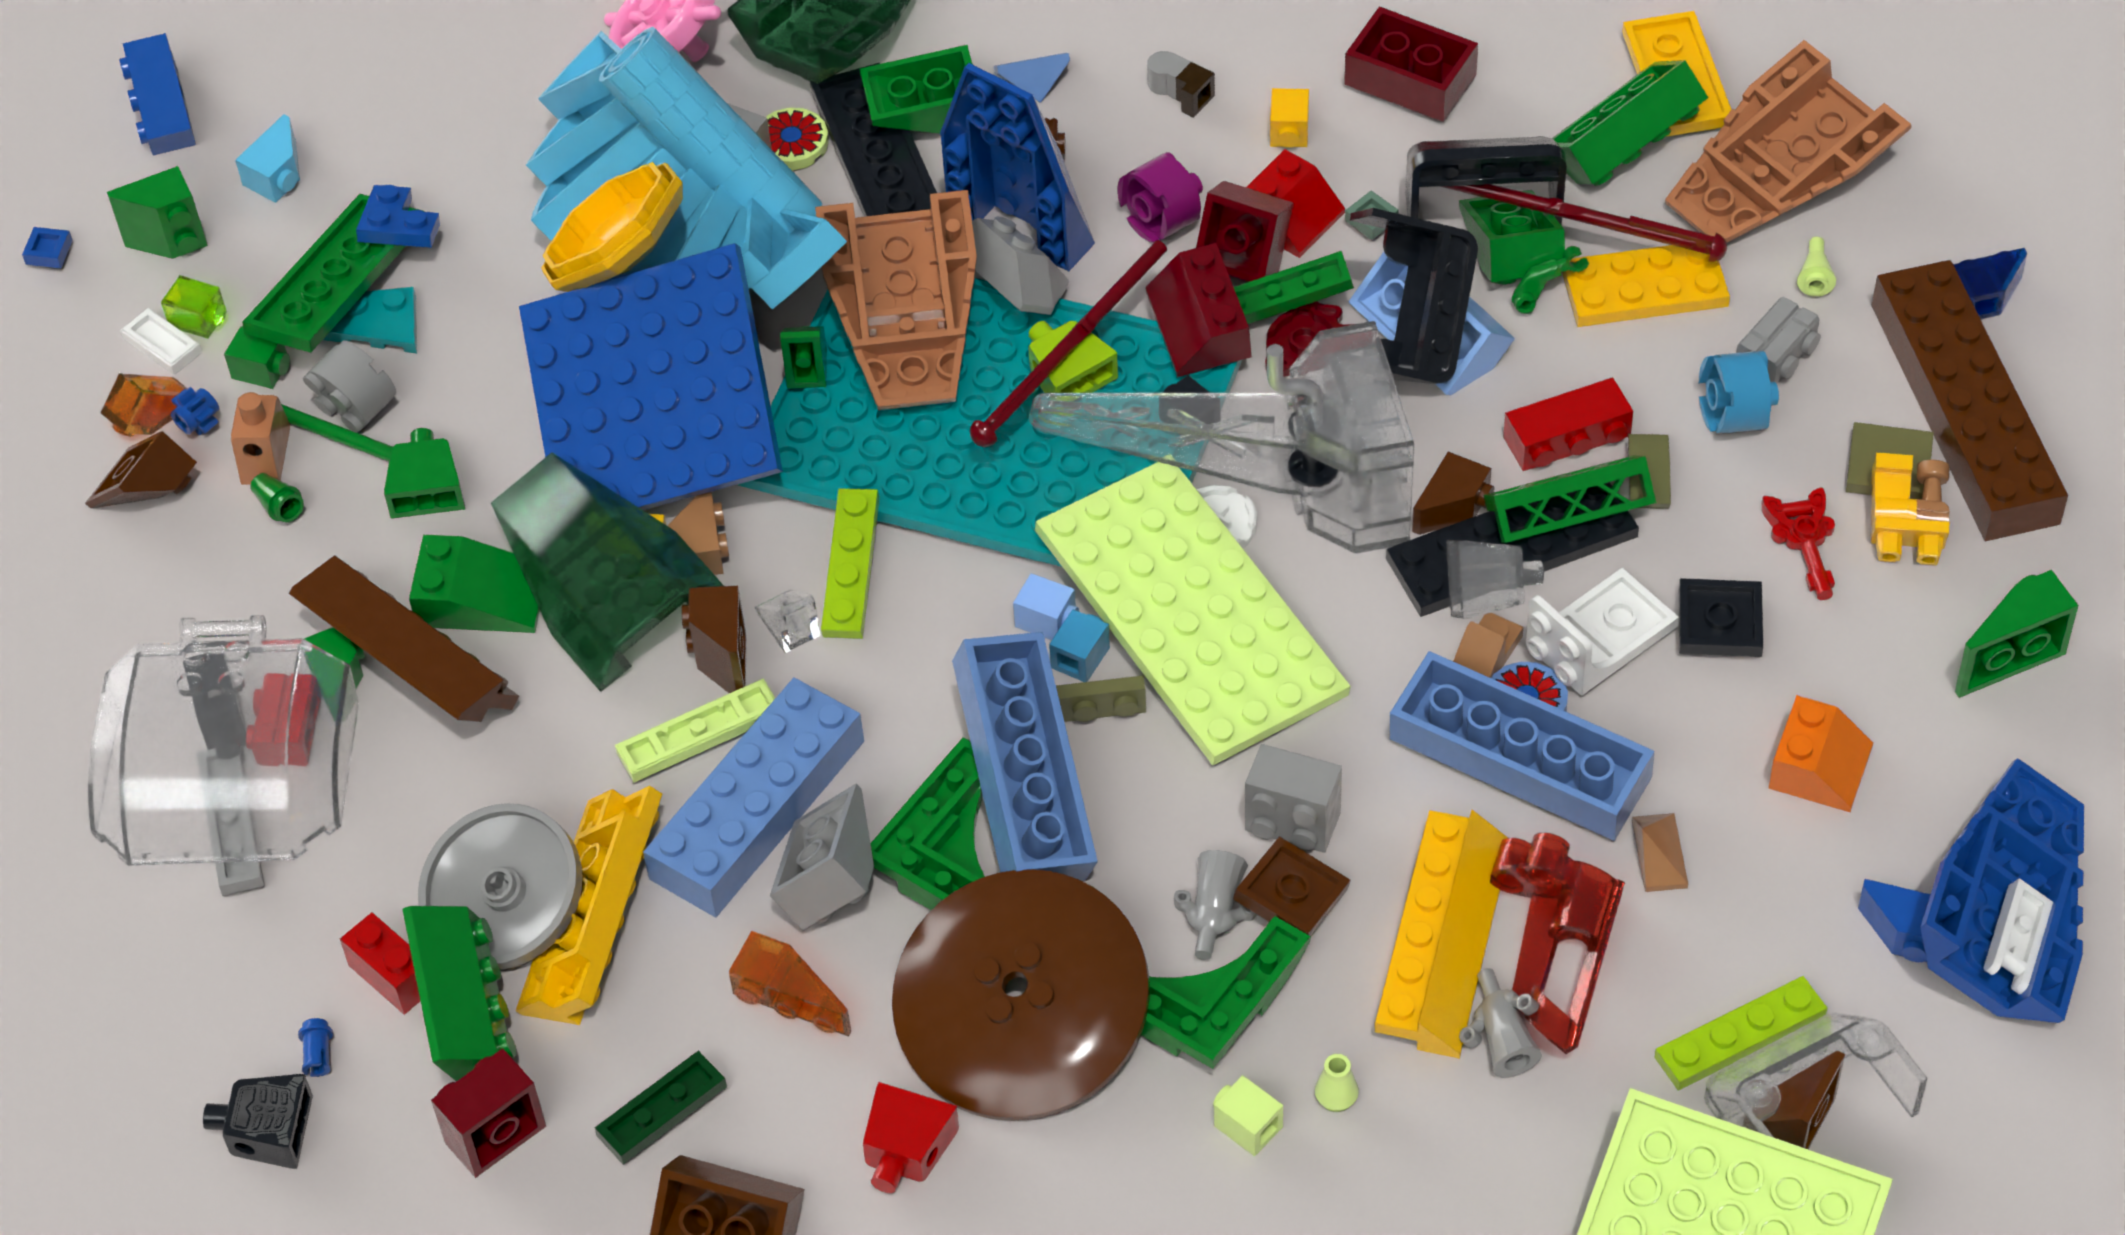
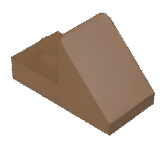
M1487 611L1479 624L1473 621L1469 622L1453 662L1492 678L1493 674L1504 666L1522 639L1524 627Z

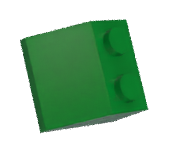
M178 166L107 191L125 247L174 259L208 246L193 196Z

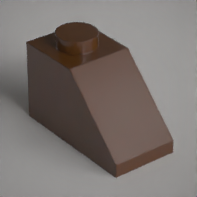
M1448 451L1413 507L1412 532L1421 535L1475 517L1481 507L1486 508L1483 495L1493 493L1495 487L1490 485L1492 468Z

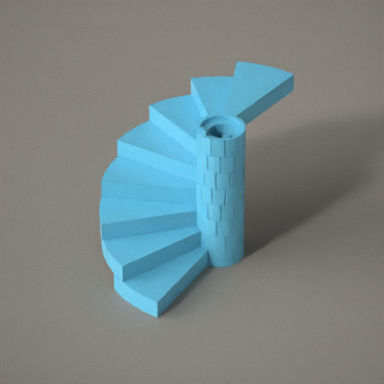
M650 27L638 34L622 49L600 31L538 98L558 119V122L535 150L526 166L546 185L533 210L531 221L551 241L562 226L563 221L575 207L606 181L618 175L625 174L651 162L656 166L666 163L683 182V200L652 252L631 270L613 278L736 243L741 247L748 289L752 288L773 310L818 271L847 242L826 219L816 217L815 207L822 206L821 200L654 27Z

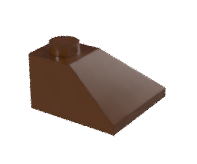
M160 431L128 447L85 504L89 508L157 499L171 492L178 494L190 482L192 477L188 473L197 462L167 434Z
M1837 1050L1774 1087L1765 1103L1757 1101L1747 1125L1753 1127V1131L1809 1150L1836 1099L1845 1054Z

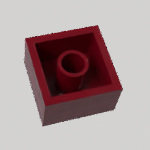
M1222 181L1207 192L1196 248L1217 243L1228 274L1249 282L1277 273L1281 265L1294 203Z
M503 1048L494 1055L481 1059L472 1071L458 1081L445 1085L438 1092L437 1096L431 1099L445 1144L475 1178L546 1127L534 1082Z

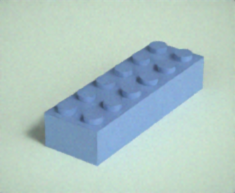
M1043 632L963 639L952 663L1000 872L1012 870L1017 872L1026 869L1046 870L1085 881L1098 860Z
M1428 651L1390 712V740L1613 841L1616 840L1653 775L1654 750L1431 651Z
M793 677L643 851L649 880L716 918L791 830L794 821L801 818L864 743L861 713Z

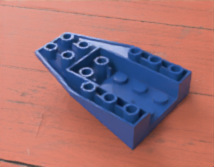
M968 63L964 67L940 132L946 192L968 190L972 221L977 218L983 219L996 206L1004 213L1014 215L1029 223L1037 230L1038 249L1048 256L1056 266L1069 272L1091 249L1095 241L1057 143L1031 93Z

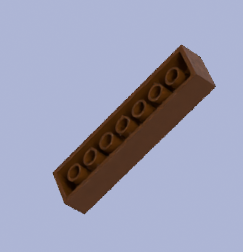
M1946 260L1877 275L1871 306L1931 431L1934 432L1938 446L1950 466V471L1984 541L2061 525L2068 493L1952 261Z

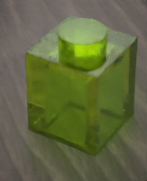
M179 275L161 301L166 320L181 331L209 339L216 327L223 323L227 313L219 287Z

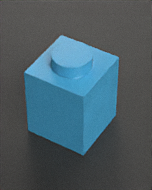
M1072 609L1049 644L1051 668L1082 682H1088L1110 649L1109 624L1103 622L1095 615H1086Z

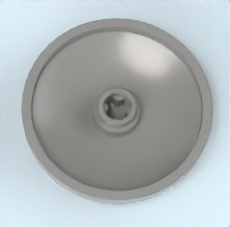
M506 803L487 806L458 820L435 843L421 872L418 887V906H467L479 918L487 920L493 934V941L489 943L490 952L497 961L499 969L512 968L542 954L555 943L556 939H559L572 920L571 916L573 913L575 914L582 890L583 877L580 856L568 833L555 820L542 811L521 804Z

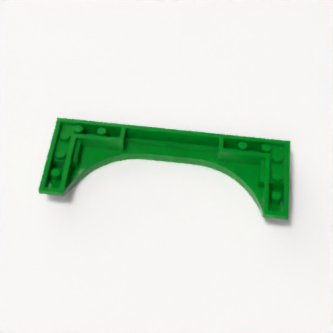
M963 737L870 843L874 868L897 881L899 892L930 910L954 891L985 877L975 850V828L983 794L971 742ZM1274 916L1249 949L1225 966L1193 976H1149L1150 1000L1141 1036L1175 1056H1178L1183 1051L1211 1069H1214L1257 1013L1263 1015L1274 1001L1303 956L1311 941V936Z

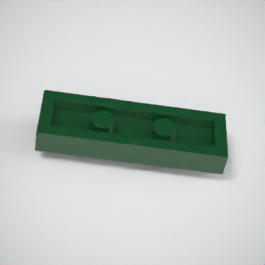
M698 1050L594 1127L596 1135L624 1165L727 1088L726 1079Z

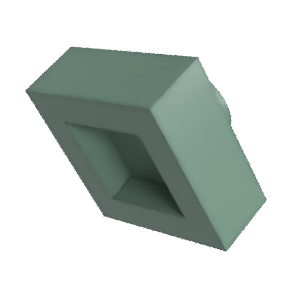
M1371 190L1345 210V221L1373 240L1385 229L1350 221L1351 213L1376 208L1399 214V210Z

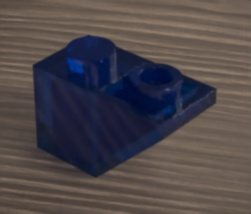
M2025 248L2001 251L1994 255L1973 260L1967 259L1953 264L1981 320L2002 314L2022 279L2027 257Z

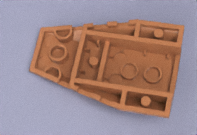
M1803 40L1749 85L1742 95L1743 100L1735 110L1732 109L1724 119L1723 127L1715 138L1711 137L1703 147L1704 152L1696 163L1692 162L1666 197L1665 203L1700 233L1714 237L1718 233L1728 243L1854 177L1907 133L1912 126L1910 122L1885 103L1875 111L1832 78L1831 60L1807 41Z
M968 190L930 194L931 209L855 218L853 203L815 207L816 217L826 219L847 241L822 266L823 278L878 410L956 402L977 263Z

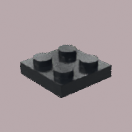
M1680 578L1678 587L1679 654L1762 657L1763 609L1761 581Z

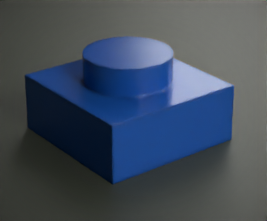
M33 227L22 253L25 264L61 268L73 241L70 231Z

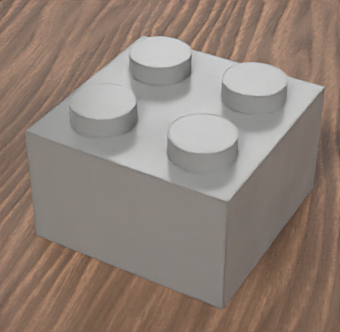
M1261 744L1245 782V831L1252 832L1264 839H1277L1280 836L1300 849H1313L1325 853L1341 814L1342 766Z

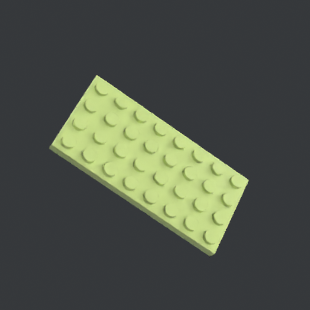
M1170 456L1036 521V533L1101 619L1109 624L1111 632L1212 765L1235 755L1349 695L1351 688L1349 683Z

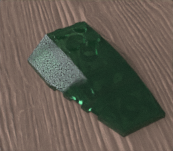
M738 0L728 8V16L756 58L818 84L854 64L887 37L911 0Z
M552 452L491 502L551 635L600 692L632 667L623 655L628 649L683 603L689 604V588L724 586L676 531Z

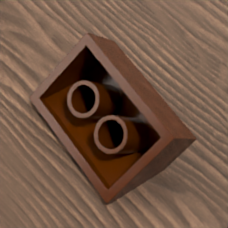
M679 1155L662 1168L650 1235H795L805 1189Z

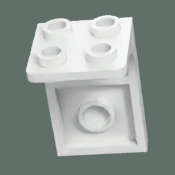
M1621 568L1560 612H1557L1539 595L1530 599L1526 646L1535 659L1544 661L1555 671L1557 678L1564 685L1571 686L1582 696L1677 628L1679 617L1624 568Z

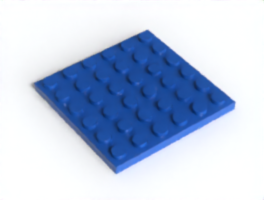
M736 243L519 306L558 530L567 532L585 527L586 512L636 513L783 472L741 247Z

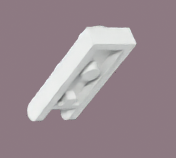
M2020 878L2008 885L1984 964V970L1991 975L1997 973L2001 966L2014 975L2011 989L2018 994H2022L2030 983L2053 905V901Z

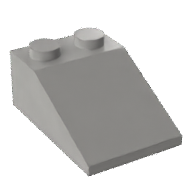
M857 783L793 823L770 897L802 930L817 921L819 923L826 922L839 908L849 902L855 904L862 900L870 889L869 882L874 869L862 789Z

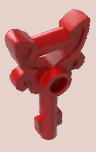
M1820 487L1813 490L1808 495V500L1783 504L1778 498L1763 496L1762 513L1773 527L1771 532L1772 540L1778 544L1786 542L1788 548L1801 550L1809 571L1805 578L1809 590H1815L1819 600L1831 598L1835 582L1831 570L1825 571L1817 547L1825 542L1826 536L1833 534L1835 528L1834 520L1831 517L1824 516L1826 510V494L1824 489Z

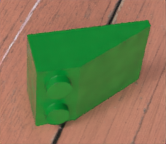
M968 45L859 68L873 126L940 134L964 67L968 63L972 64Z
M1532 190L1522 191L1536 195ZM1483 197L1459 200V208L1467 231L1475 237L1478 244L1477 259L1480 268L1491 283L1512 284L1516 279L1523 278L1530 267L1553 258L1556 260L1563 258L1565 231L1553 215Z
M423 534L409 595L411 609L433 628L535 633L548 566L545 563L463 536Z
M2052 570L2037 576H2026L2015 584L1966 642L1955 693L1959 698L2066 655L2079 605Z

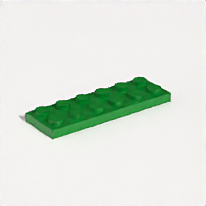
M359 194L242 321L244 334L312 353L406 247L402 245L357 242L356 228L369 196ZM409 207L408 211L419 210V209H415V208Z

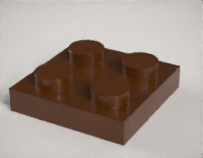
M1279 836L1236 888L1233 900L1269 922L1276 916L1311 936L1346 893L1351 880Z

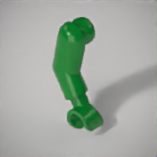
M1570 246L1564 251L1563 258L1559 260L1553 258L1530 267L1513 292L1512 303L1516 309L1524 314L1532 312L1536 306V300L1547 281L1562 276L1561 273L1568 270L1579 272L1586 269L1589 265L1587 258H1581L1577 262H1570L1572 258L1582 254L1580 248Z

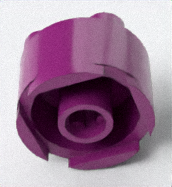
M1165 152L1119 179L1117 194L1120 206L1122 207L1127 204L1131 216L1126 219L1134 231L1149 242L1166 239L1200 219L1201 201L1199 194L1203 191L1202 182L1195 173H1188L1185 167L1170 152Z

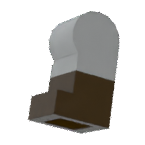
M1168 51L1156 52L1149 57L1147 70L1150 90L1159 95H1169L1171 98L1181 102L1183 113L1194 118L1215 96L1214 72Z

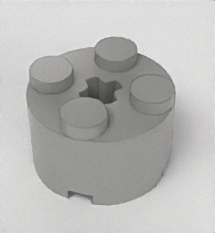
M343 340L335 345L303 377V381L318 395L314 402L326 415L332 416L336 412L342 416V422L351 431L359 433L391 401L397 392L393 382L384 370L377 374L370 365L373 359L356 345Z

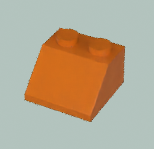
M1796 695L1773 760L1769 789L1851 812L1873 742L1838 707Z

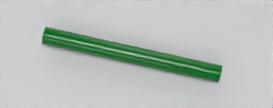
M281 404L290 424L389 462L393 446Z

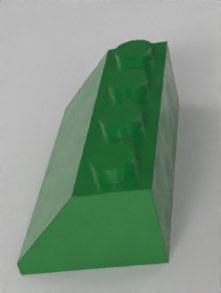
M1686 60L1652 63L1552 138L1565 152L1566 174L1577 184L1594 186L1603 184L1613 176L1612 170L1621 163L1625 165L1637 159L1642 154L1641 148L1650 141L1655 143L1669 135L1671 132L1669 127L1678 120L1685 121L1700 111L1698 105L1708 99V96Z
M408 906L403 908L432 1062L455 1081H458L472 1071L481 1059L494 1055L502 1048L513 1059L517 1055V1049L511 1034L506 1029L505 1019L509 1017V1011L505 999L498 990L497 981L501 979V973L497 961L490 952L489 943L493 941V934L487 920L479 918L467 906Z

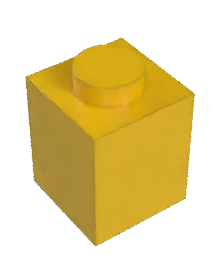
M1272 88L1270 147H1307L1309 89Z

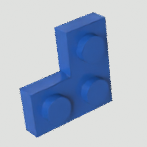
M374 185L356 228L357 242L432 248L440 227L439 213L423 212L421 210L408 211L412 201L410 187Z

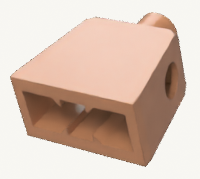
M248 392L238 398L231 432V443L241 485H250L253 478L260 473H266L281 481L290 433V423L279 398L275 395H258L254 392ZM261 448L263 453L256 456V449Z

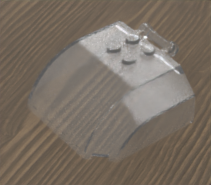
M251 615L249 620L196 622L195 618H181L179 623V642L137 644L110 668L104 676L89 756L88 805L92 835L101 843L106 842L116 850L118 858L128 866L297 859L307 852L306 844L322 832L330 835L342 825L359 708L350 665L303 638L266 639L267 625L264 615ZM249 636L248 640L196 642L197 638Z

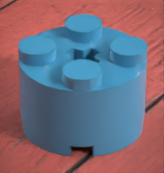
M1751 351L1705 357L1699 371V384L1706 383V396H1699L1702 417L1707 428L1711 432L1716 431V433L1768 429L1771 406L1778 404L1779 390L1776 382H1770L1766 353L1764 351Z

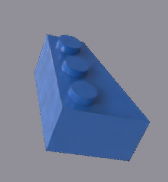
M166 33L122 43L126 57L120 58L119 61L124 79H132L134 89L127 92L133 112L140 111L142 121L136 123L141 144L149 143L153 156L196 145L184 101L183 90L178 78L177 66Z

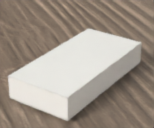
M149 308L120 330L126 342L173 375L177 374L202 353L198 342Z

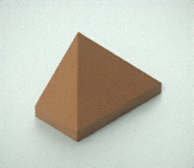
M1675 814L1632 817L1645 892L1687 889L1688 880Z

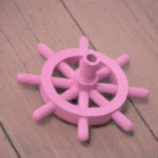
M625 0L618 12H610L605 15L604 22L607 26L611 27L609 38L621 49L638 34L650 27H654L678 52L682 50L692 62H697L705 56L709 49V44L703 41L697 33L705 21L719 19L721 9L713 5L715 0Z

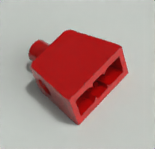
M878 1082L863 1139L865 1163L870 1167L876 1168L871 1184L882 1192L894 1193L901 1177L918 1182L926 1180L959 1130L957 1106Z

